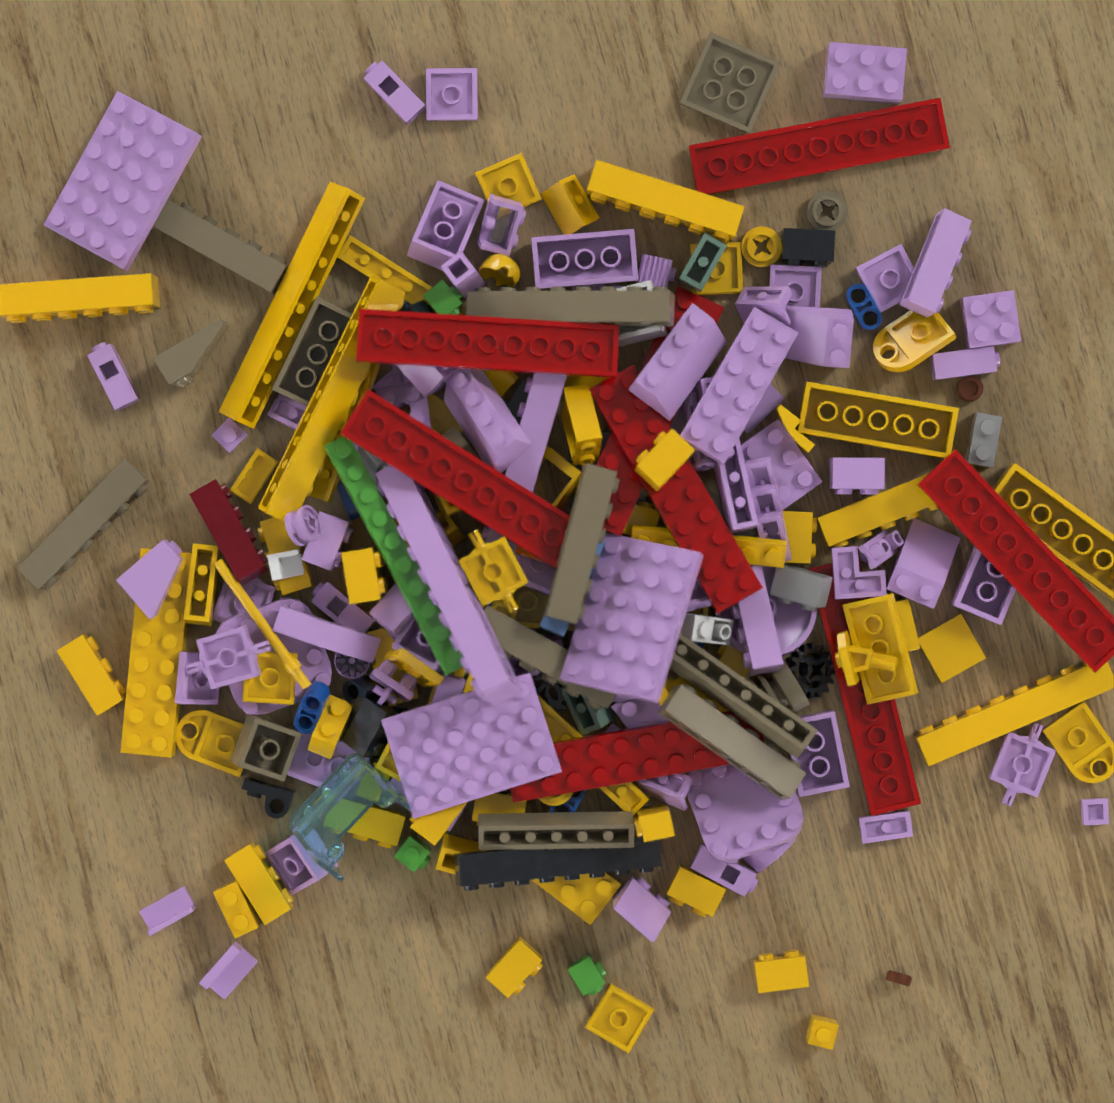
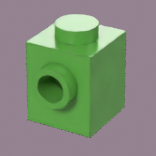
M443 279L423 295L424 299L437 314L459 315L462 312L460 310V307L463 306V303L460 301L463 298L462 294L454 285L450 288Z
M411 833L394 857L415 872L418 867L423 870L430 861L431 857L428 854L431 848Z
M590 953L568 965V971L583 996L588 993L592 996L603 989L602 985L605 984L604 976L607 973L600 961L595 963Z

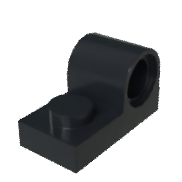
M369 676L348 680L343 685V695L346 701L353 706L347 729H349L365 697L380 698L378 694L373 692L374 687L378 685L384 689L383 686L369 678Z
M246 777L242 785V789L247 790V795L256 798H261L262 795L267 796L264 806L265 812L268 816L275 819L282 818L288 813L296 792L293 789ZM273 799L282 800L284 803L283 811L276 812L272 809L271 802Z

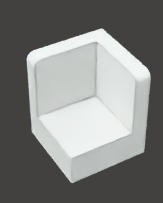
M300 549L267 555L272 581L299 576L305 573Z

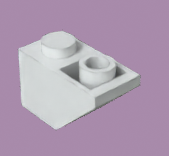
M686 612L680 634L690 641L730 645L734 620Z

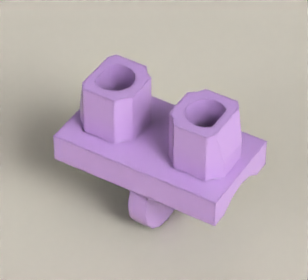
M887 529L858 547L861 559L869 564L870 569H873L899 551L897 547L904 544V541L897 530L889 534Z
M387 659L378 669L375 668L369 678L386 688L384 690L378 685L374 687L373 692L380 696L377 703L382 705L387 700L394 705L398 699L391 695L390 692L408 702L414 695L412 691L415 688L417 679L405 673L399 683L396 682L391 676L397 669V666Z

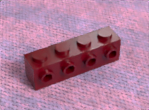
M214 479L189 494L237 581L242 586L269 571L265 564L268 562V558L262 548L256 549L253 541L257 539L250 527L245 528L241 520L244 519V516L238 505L233 507L230 503L229 498L232 497V494L225 483L220 485Z

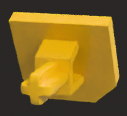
M848 631L837 634L838 652L835 653L838 668H843L848 686L856 685L861 680L860 671L869 670L870 668L890 672L895 671L897 665L896 657L875 653L874 649L852 645Z

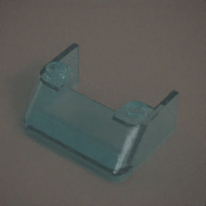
M353 753L338 766L292 815L289 821V828L314 862L342 882L345 878L335 864L343 857L345 845L341 838L374 803L381 808H386L397 801L409 811L412 806L398 788L376 769L372 763L366 758L361 757L358 753Z

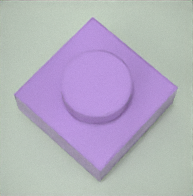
M228 418L211 436L229 453H232L248 434L235 421Z
M1108 798L1081 799L1082 825L1109 824Z

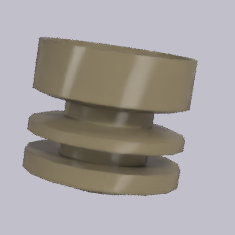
M784 660L780 671L770 672L772 679L767 681L762 674L757 675L762 684L757 688L784 707L789 705L797 713L810 705L806 695ZM751 678L747 680L756 686Z

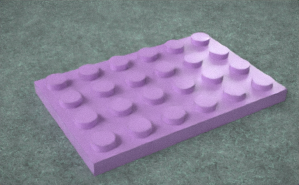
M117 91L44 226L128 272L202 136Z
M605 533L604 541L606 542L599 556L596 569L592 574L590 592L588 595L586 594L583 603L586 605L582 620L578 619L560 679L568 683L658 703L703 555L701 552Z
M530 672L516 676L523 692L496 707L489 700L485 702L481 695L472 690L381 720L413 819L562 772Z

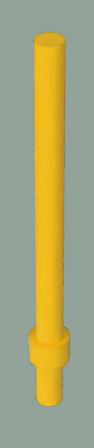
M220 559L214 563L215 568L285 664L283 667L287 673L293 675L303 690L312 685L300 669L302 665L297 658L293 659L278 636L272 631L273 629L225 562Z

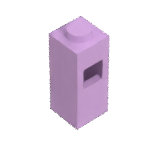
M383 61L379 64L374 62L366 69L365 82L407 126L426 109L425 104Z
M462 251L440 266L466 300L467 291H475V288L487 285Z
M103 342L91 348L93 352L87 356L114 409L120 411L140 401L141 398L113 344L106 345Z
M994 346L933 354L930 356L933 381L997 372V367L1000 366L999 352L994 351Z
M327 581L325 585L320 582L311 593L314 596L311 602L337 623L366 633L375 622L371 615L357 603L349 604L348 596L330 581Z
M703 843L700 844L690 863L691 869L744 897L747 892H753L758 882V879L755 878L757 874L754 870L739 862L728 863L718 860L713 855H710Z

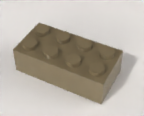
M316 297L272 390L308 406L352 313Z

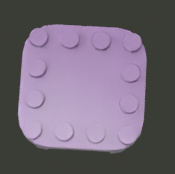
M290 596L282 597L279 600L257 607L272 629L281 606L313 615L308 605ZM247 611L224 619L216 631V634L247 625L250 638L254 644L267 640ZM275 632L288 652L298 653L297 660L302 665L300 669L311 683L322 682L327 686L330 685L332 669L325 648ZM244 680L229 684L234 700L246 714H267L289 706L288 704L242 702ZM297 681L294 703L300 702L308 689L303 690Z
M731 764L695 770L687 775L692 777L694 781L687 796L702 838L710 855H713L718 860L728 863L739 862L738 859L785 842L787 844L793 842L802 830L804 818L796 791L791 799L781 800Z

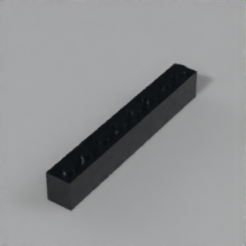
M634 836V848L486 850L454 854L456 885L464 886L465 891L478 890L479 885L489 884V888L505 887L504 882L514 881V885H528L532 879H539L540 883L554 882L555 877L564 876L565 880L580 879L581 874H589L590 878L604 877L605 872L614 871V875L630 874V869H639L640 873L653 872L654 867L662 866L660 839L644 842L643 836Z

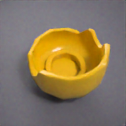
M490 255L479 268L481 277L484 280L489 277L494 278L496 286L506 284L509 287H515L519 282L520 269L516 262L507 255Z

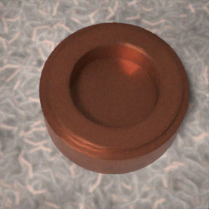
M975 376L964 377L957 384V394L964 401H975L983 393V384Z
M889 970L885 980L910 986L912 978L909 975Z

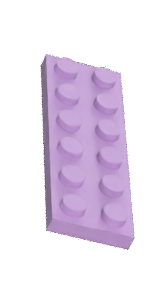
M754 306L680 436L693 448L723 465L796 339L798 332Z

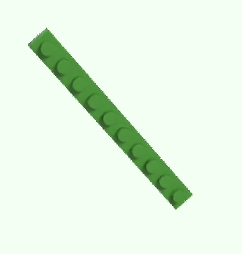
M341 437L325 445V451L443 673L447 676L462 668L463 665L460 659L463 658L460 650H456L450 640V636L453 634L449 627L445 628L439 617L442 611L438 605L435 606L428 594L431 589L420 578L417 571L420 568L410 557L407 551L408 546L400 536L397 525L390 515L353 442L345 437Z

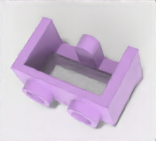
M490 193L476 241L480 249L510 256L511 249H515L518 243L519 236L516 234L518 226L523 224L526 215L521 202L498 197Z

